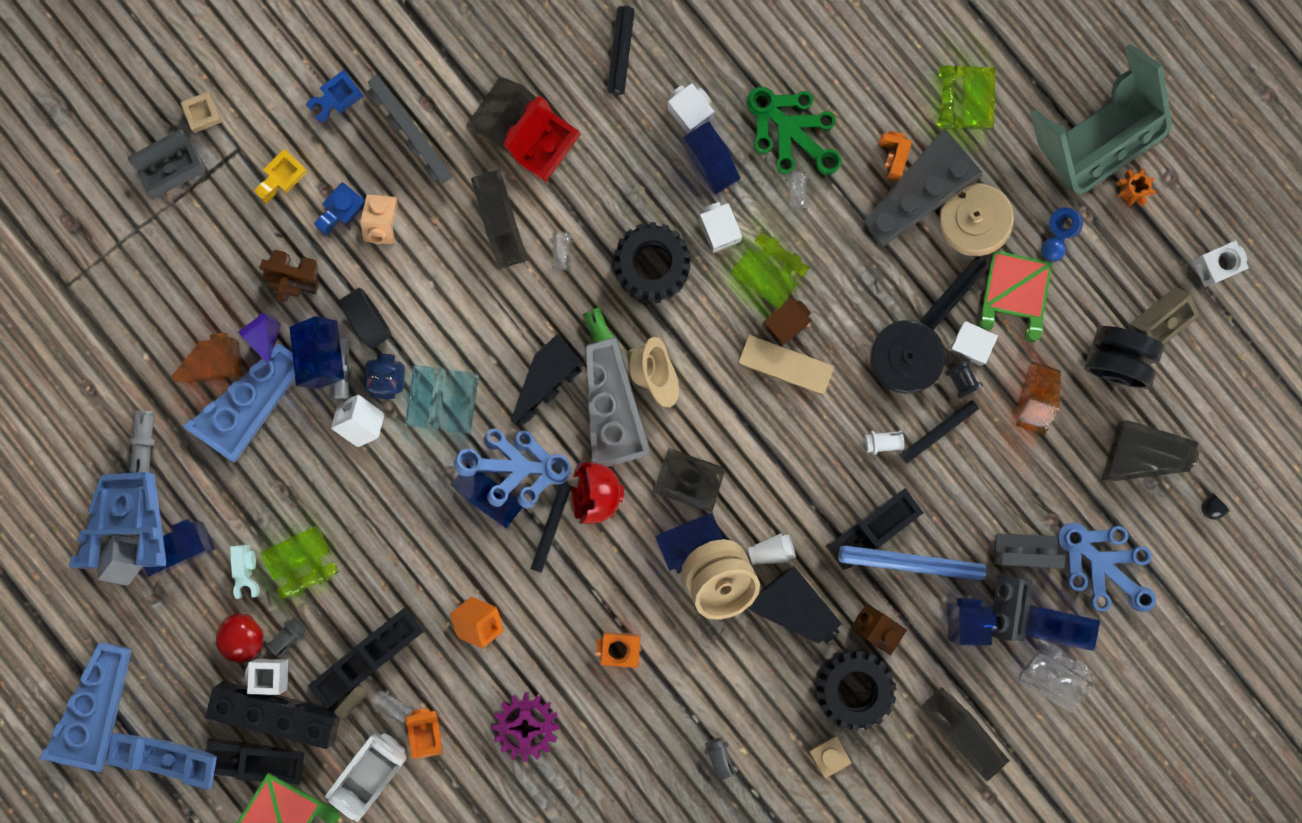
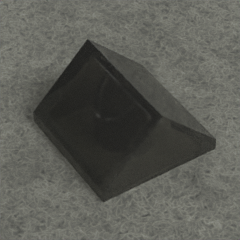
M500 76L466 127L510 155L504 147L505 135L509 128L516 125L521 119L525 106L531 100L534 101L536 97L522 84Z
M668 448L653 493L712 513L726 468Z

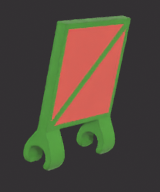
M1000 251L992 252L982 310L977 326L987 331L992 329L995 312L1026 318L1029 321L1025 331V340L1029 342L1039 340L1042 335L1043 315L1053 262Z
M267 773L236 823H311L315 814L326 823H337L340 818V811L333 805L324 803L276 776Z

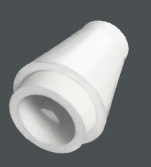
M780 533L748 548L752 565L789 563L790 559L796 558L790 534L783 536Z

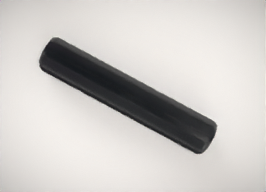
M619 6L617 8L607 86L608 93L612 95H623L625 93L635 13L634 8L630 6Z
M976 257L920 319V322L934 330L989 268L988 263L981 257Z

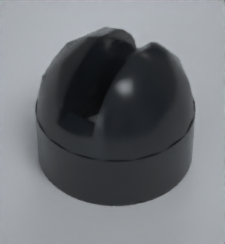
M1214 493L1205 498L1201 507L1203 514L1213 520L1220 519L1230 512L1227 506Z

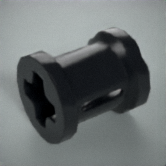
M969 359L944 372L946 376L951 377L958 390L957 397L959 399L983 387L982 382H978L971 371ZM960 372H962L964 378L966 379V381H967V383H968L967 386L965 385L964 381L962 380V378H961V376H960Z

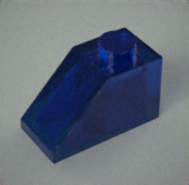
M709 121L683 137L682 146L715 195L741 179L725 144Z
M467 463L465 467L470 469V465ZM476 472L473 476L469 477L459 474L451 483V486L468 502L505 528L523 508L518 503L517 497L511 492L502 506L496 507L491 505L487 495L492 487L500 485V483L486 472ZM493 493L495 498L502 499L501 494Z

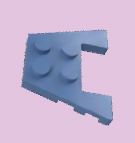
M136 472L101 475L88 509V513L92 514L88 527L80 532L77 541L81 542L78 555L71 557L69 567L77 569L98 568L102 536L139 535L136 557L137 566H166L155 474Z

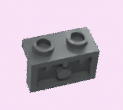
M1000 533L995 535L994 564L1065 568V555H1057L1058 538L1056 536Z

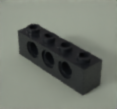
M222 681L212 688L205 716L206 719L327 749L335 741L340 718L334 713L335 709L328 708L326 710L323 706L280 695L247 694L248 687Z

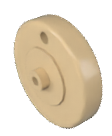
M982 183L970 184L942 205L939 216L940 231L946 243L957 252L969 256L987 255L1001 248L1009 239L1014 224L1013 207L1007 196L999 189Z

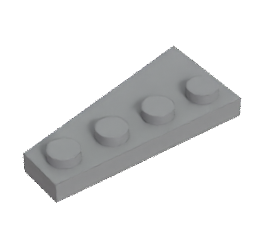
M617 336L587 344L592 462L609 467L651 455Z

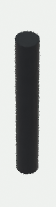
M973 400L969 401L899 454L901 459L908 464L978 411V405Z
M562 483L559 485L530 568L534 571L541 573L543 571L572 488L569 484Z

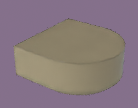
M358 685L334 713L341 720L345 719L366 697L367 691Z

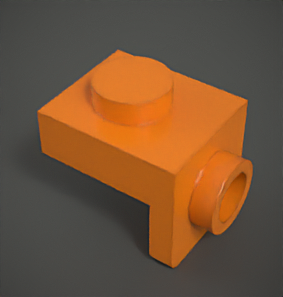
M428 708L417 709L411 712V716L405 717L413 760L444 754L436 711L430 712Z

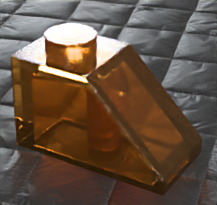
M228 333L209 335L210 340L200 341L172 375L173 381L183 384L242 377L239 340L229 337Z
M1031 362L1017 405L1016 426L1028 431L1046 434L1060 408V370Z

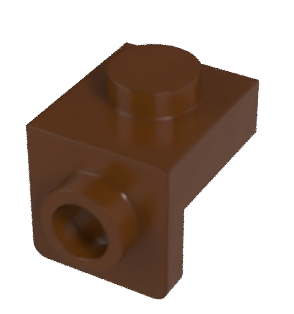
M869 604L864 606L851 626V630L890 656L907 631V629Z

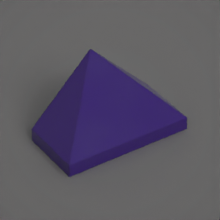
M262 313L238 333L269 364L281 324L273 317Z

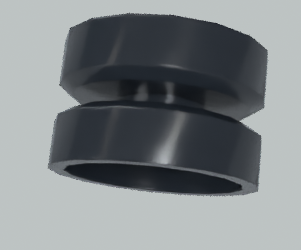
M1098 326L1092 343L1100 351L1089 353L1084 369L1097 377L1117 384L1150 389L1156 371L1148 364L1160 361L1164 350L1163 343L1132 330L1113 326Z

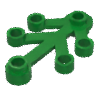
M757 87L748 94L746 101L749 112L756 116L757 138L754 142V150L760 155H766L771 151L773 143L772 139L768 136L769 117L778 125L779 159L776 163V169L780 174L788 175L795 167V161L791 157V138L816 160V167L820 173L824 175L836 173L842 162L840 154L834 149L823 150L800 129L819 128L824 132L830 131L835 125V116L829 111H824L820 115L786 116L778 108L795 106L799 111H807L813 104V96L807 91H801L793 95H775L769 88ZM806 97L809 100V104L802 106L799 104L798 99ZM762 98L766 100L767 105L765 107H758L756 100ZM828 117L831 120V125H822L821 118ZM765 140L769 147L764 150L760 149L758 142ZM783 160L790 162L791 168L788 170L782 169L780 162ZM823 160H832L833 167L825 168L822 163Z

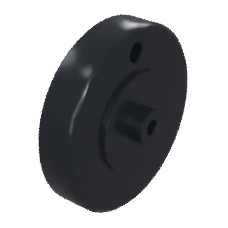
M914 320L897 321L884 328L876 336L870 351V364L877 380L887 389L901 394H913L930 387L939 378L945 363V351L940 337L926 324Z

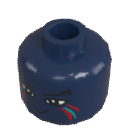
M378 353L376 359L367 361L365 364L364 388L371 392V397L394 399L396 394L401 393L404 389V364L396 361L395 355Z

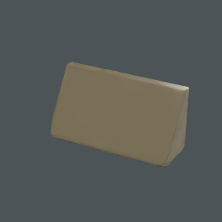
M1175 287L1132 321L1131 326L1135 332L1150 336L1164 345L1198 318L1200 313L1190 293Z

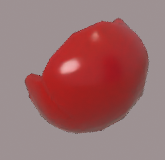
M235 613L225 618L218 627L216 647L226 660L245 663L254 659L262 649L264 642L263 630L255 622L253 616Z

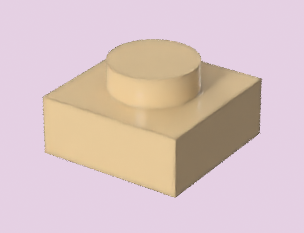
M209 91L180 102L189 126L194 133L223 122L214 98Z
M836 735L809 749L825 779L852 764Z

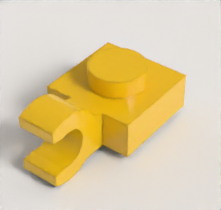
M283 149L263 169L269 177L259 184L254 192L267 204L276 195L279 188L288 193L308 171L287 150Z

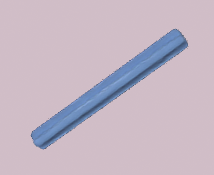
M841 546L838 560L841 563L971 580H984L987 569L986 565L981 563L852 546Z

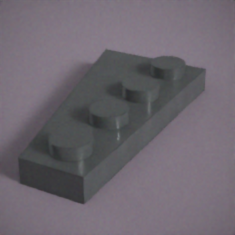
M378 74L370 79L368 85L371 89L367 93L377 106L383 104L390 114L386 118L396 132L402 129L409 138L405 141V144L413 155L417 157L421 154L427 162V165L423 168L434 182L439 179L443 184L453 177Z
M944 128L864 220L865 226L881 246L884 247L980 178L982 171Z

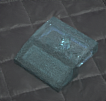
M414 365L405 426L471 434L479 374Z

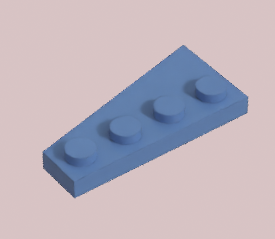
M278 344L273 349L269 364L262 358L249 369L247 374L230 385L226 392L208 404L197 417L187 422L183 427L232 462H236L307 362L283 345Z
M105 642L98 643L80 678L81 682L69 699L66 705L67 709L61 721L57 723L51 734L53 736L39 759L96 772L104 770L132 648Z

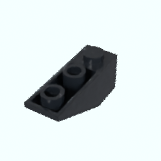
M558 334L533 357L511 418L512 423L515 425L519 422L523 425L529 422L537 414L534 409L542 401L548 404L560 393L557 388L565 380L571 383L582 373L580 369L583 365L582 360Z

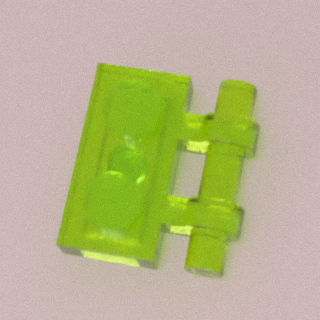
M761 231L755 242L764 248L762 252L758 255L749 248L730 274L779 309L798 285L789 278V275L794 270L804 277L810 267L801 261L802 257L798 254H791L780 246V241L775 237L770 238ZM771 254L786 264L781 271L767 261Z
M314 526L260 552L272 579L276 580L285 576L287 580L286 585L277 589L281 599L291 595L294 597L304 593V589L316 583L321 585L329 581V577L339 573L335 562L324 566L320 559L330 554L331 551L319 526ZM310 564L313 572L299 578L295 570Z

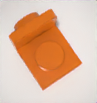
M889 131L888 134L882 133L878 145L895 150L894 152L889 151L884 168L889 170L886 179L898 182L903 174L912 141L907 140L904 134L895 131Z

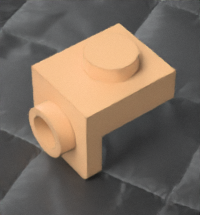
M366 195L360 221L364 242L393 244V226L398 207L397 197Z

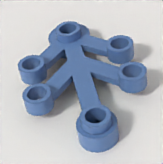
M490 429L484 437L485 446L491 450L498 449L508 460L482 459L473 449L460 451L454 460L455 470L458 474L465 477L473 476L476 472L511 473L500 485L492 487L487 495L489 503L496 507L502 506L508 499V494L528 475L541 476L531 487L523 488L518 494L517 501L524 508L532 507L538 500V495L550 483L562 484L567 481L571 474V466L568 459L560 454L549 455L534 441L533 435L528 431L518 432L513 440L514 447L504 438V434L499 429ZM490 436H495L498 442H493ZM519 438L526 439L528 444L521 443ZM519 451H528L538 462L528 461ZM461 462L468 463L470 465V469L464 467L461 464ZM551 467L556 468L559 474L555 473ZM493 493L501 494L502 499L495 498ZM523 494L530 495L532 501H527Z
M1067 523L1058 532V543L1063 550L1068 552L1069 576L1067 578V585L1070 589L1082 591L1088 585V579L1082 573V554L1090 561L1093 594L1090 599V605L1094 610L1104 612L1111 607V598L1106 594L1105 575L1128 594V603L1134 610L1147 612L1155 606L1156 596L1151 589L1138 587L1113 565L1115 563L1132 562L1136 565H1146L1152 558L1148 548L1135 547L1132 550L1099 552L1090 543L1109 541L1115 545L1124 544L1128 539L1127 530L1121 526H1113L1109 530L1087 531L1079 523ZM1115 530H1119L1122 533V538L1119 541H1115L1113 538ZM1073 532H1076L1079 536V540L1075 544L1070 541V535ZM1140 550L1145 553V558L1141 562L1136 558V554ZM1076 576H1080L1082 579V584L1079 587L1073 585V579ZM1142 594L1148 596V603L1145 605L1140 603V596ZM1100 596L1105 599V605L1101 608L1096 604V600Z

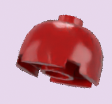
M580 462L577 464L573 477H579L577 488H571L575 519H581L578 522L579 524L602 523L611 518L617 511L619 503L623 502L624 487L622 484H619V480L613 470L603 464L594 462Z

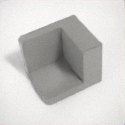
M113 535L100 552L98 580L129 585L143 567L136 565L138 540Z

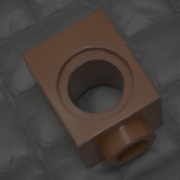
M790 298L762 323V326L779 346L783 347L812 321L808 317L811 312L802 301L798 300L795 302L793 298Z

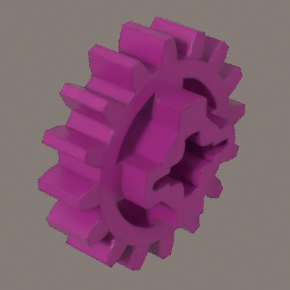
M529 692L524 693L522 700H519L518 696L514 694L511 697L512 704L510 705L508 702L503 701L501 706L504 712L496 711L494 717L500 720V722L492 725L493 730L499 731V734L494 738V742L503 741L504 744L500 751L503 753L510 749L512 751L511 759L513 760L517 754H522L523 762H527L529 754H533L537 760L540 758L541 749L547 753L551 750L550 745L547 743L548 741H557L558 737L552 731L559 730L560 724L553 723L552 720L558 716L557 711L549 713L548 709L551 702L548 701L542 705L540 703L541 695L539 694L534 700L530 699ZM520 707L519 716L516 719L506 720L510 712ZM533 708L537 709L545 719H539L533 713ZM524 719L528 720L529 725L535 727L531 728L528 734L524 733L523 728H518ZM546 733L538 744L532 746V739L537 734ZM507 734H513L519 740V745L512 742Z

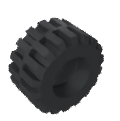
M650 222V225L644 226L642 223L637 225V228L633 231L629 229L626 232V236L619 240L617 250L614 253L615 275L624 292L627 291L633 299H641V302L648 303V301L661 303L663 299H671L676 292H680L689 275L691 256L690 251L687 249V243L685 239L682 240L680 238L679 232L670 230L669 226L665 224L657 226L656 222ZM648 247H656L666 252L670 258L668 273L656 280L641 277L634 268V259L639 251Z
M845 649L844 652L840 653L838 651L832 654L833 657L831 659H826L823 662L824 666L822 669H818L816 674L818 676L817 682H814L815 697L821 710L839 727L844 729L847 727L852 731H859V728L868 730L872 729L871 725L874 723L877 725L883 722L881 718L885 714L889 716L892 711L890 709L891 703L895 704L896 701L894 691L897 689L896 683L892 680L894 677L892 672L882 660L864 650ZM854 671L863 672L870 678L872 683L870 697L865 703L856 707L844 705L837 693L841 679Z

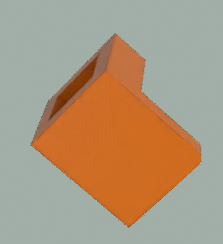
M470 597L450 613L457 637L481 649L504 631L497 607L475 597Z

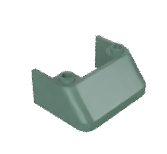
M1131 44L1125 47L1129 70L1114 81L1112 87L1113 101L1067 132L1066 128L1060 123L1051 122L1036 109L1030 112L1040 149L1065 184L1077 194L1087 192L1164 139L1171 129L1172 120L1163 66Z

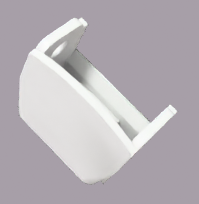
M374 733L325 795V798L348 818L358 822L407 759L405 748L396 739L387 734Z

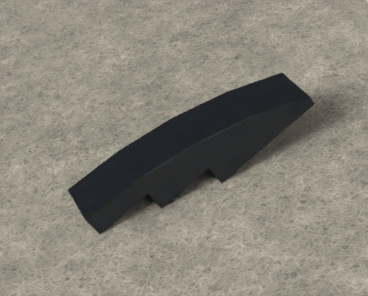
M404 607L312 681L308 687L327 710L424 631Z

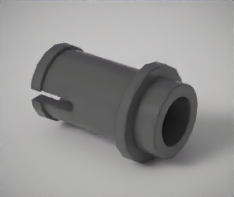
M292 618L290 621L286 620L284 622L285 627L267 644L268 649L274 655H278L279 658H282L285 652L298 639L305 637L304 632L307 629L296 618Z
M716 738L705 743L707 749L704 752L711 759L717 780H723L736 774L726 749L729 746L728 743L724 742L723 738Z

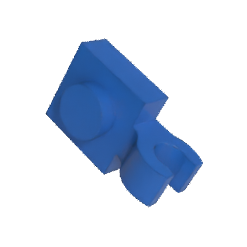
M341 182L322 203L328 211L322 214L314 225L327 236L339 221H342L347 226L362 210L365 200L344 182Z

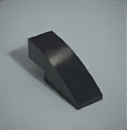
M904 488L825 546L843 570L849 569L855 564L841 563L838 560L841 546L876 550L924 512L907 489Z
M207 738L205 752L217 757L214 775L236 777L237 780L262 782L266 774L270 773L289 784L300 785L304 752L267 745Z

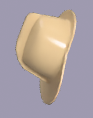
M652 337L648 339L644 346L627 352L630 377L636 385L649 388L659 405L670 408L675 405L678 399V378L668 357L664 342L658 337Z

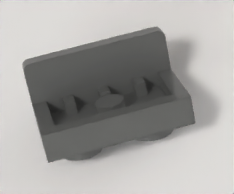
M182 129L169 134L128 157L130 164L138 172L146 194L152 200L206 171L195 145Z
M1002 575L997 576L990 637L1009 641L1025 640L1033 580Z

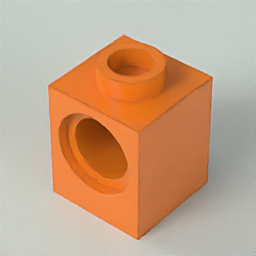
M604 631L603 639L597 638L596 657H601V665L638 668L641 634ZM615 641L623 642L627 647L626 654L622 657L612 656L609 652L610 644Z

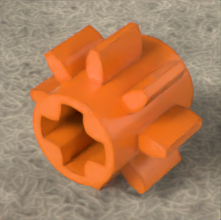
M1143 168L1135 175L1131 169L1124 172L1126 180L1119 179L1115 183L1120 187V193L1116 197H1122L1126 200L1127 207L1131 206L1136 200L1140 206H1143L1147 203L1145 196H1152L1156 193L1154 189H1151L1155 178H1149L1145 175V169ZM1132 183H1136V189L1139 190L1138 193L1135 192V186L1131 185Z

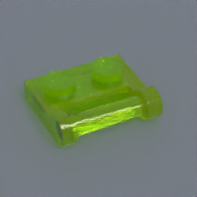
M952 65L940 67L939 77L942 78L941 117L938 118L939 129L992 130L994 128L996 67ZM955 78H963L962 117L953 116Z

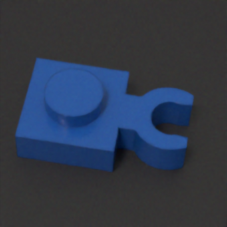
M342 70L320 87L325 95L321 98H311L306 103V106L309 110L314 109L316 106H322V112L315 117L321 123L329 118L333 108L341 114L364 96L347 73Z

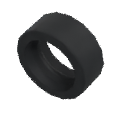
M359 287L340 299V305L346 317L369 348L372 349L391 337V332L385 320L362 288Z

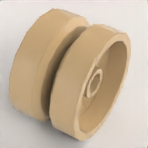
M721 539L703 544L690 553L682 565V578L698 613L706 618L716 620L731 618L746 610L759 595L760 582L750 565L742 546L735 541Z

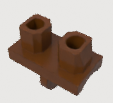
M276 249L269 260L262 259L259 268L263 270V281L269 282V290L278 292V301L285 303L290 295L299 297L301 291L317 294L319 285L317 281L318 264L316 260L304 257L301 258L298 268L289 266L291 261L290 255Z

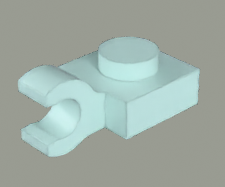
M250 545L230 546L232 578L235 577L233 589L235 599L243 597L242 589L244 586L250 587L252 597H258L260 593L259 585L250 577L252 569L256 567L254 551L250 550Z

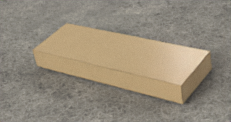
M748 335L738 362L739 365L820 395L825 394L835 367Z

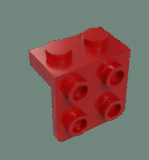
M538 95L534 101L531 100L525 106L523 116L518 123L511 126L507 131L504 147L519 166L546 183L581 134L579 130L556 116L546 99Z

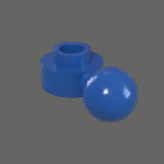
M1059 208L1050 218L1049 225L1054 235L1053 238L1047 239L1041 247V253L1048 261L1056 262L1062 259L1066 253L1065 239L1077 236L1082 230V216L1072 208ZM1070 218L1072 226L1069 229H1065L1064 222Z

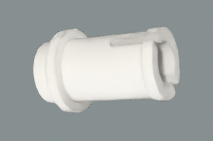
M870 431V434L864 435L866 453L877 455V452L904 450L902 431L875 434V431Z

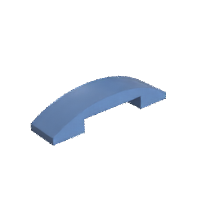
M112 733L107 764L128 770L141 769L181 779L183 784L208 790L212 789L217 757L203 750L179 743L137 735Z

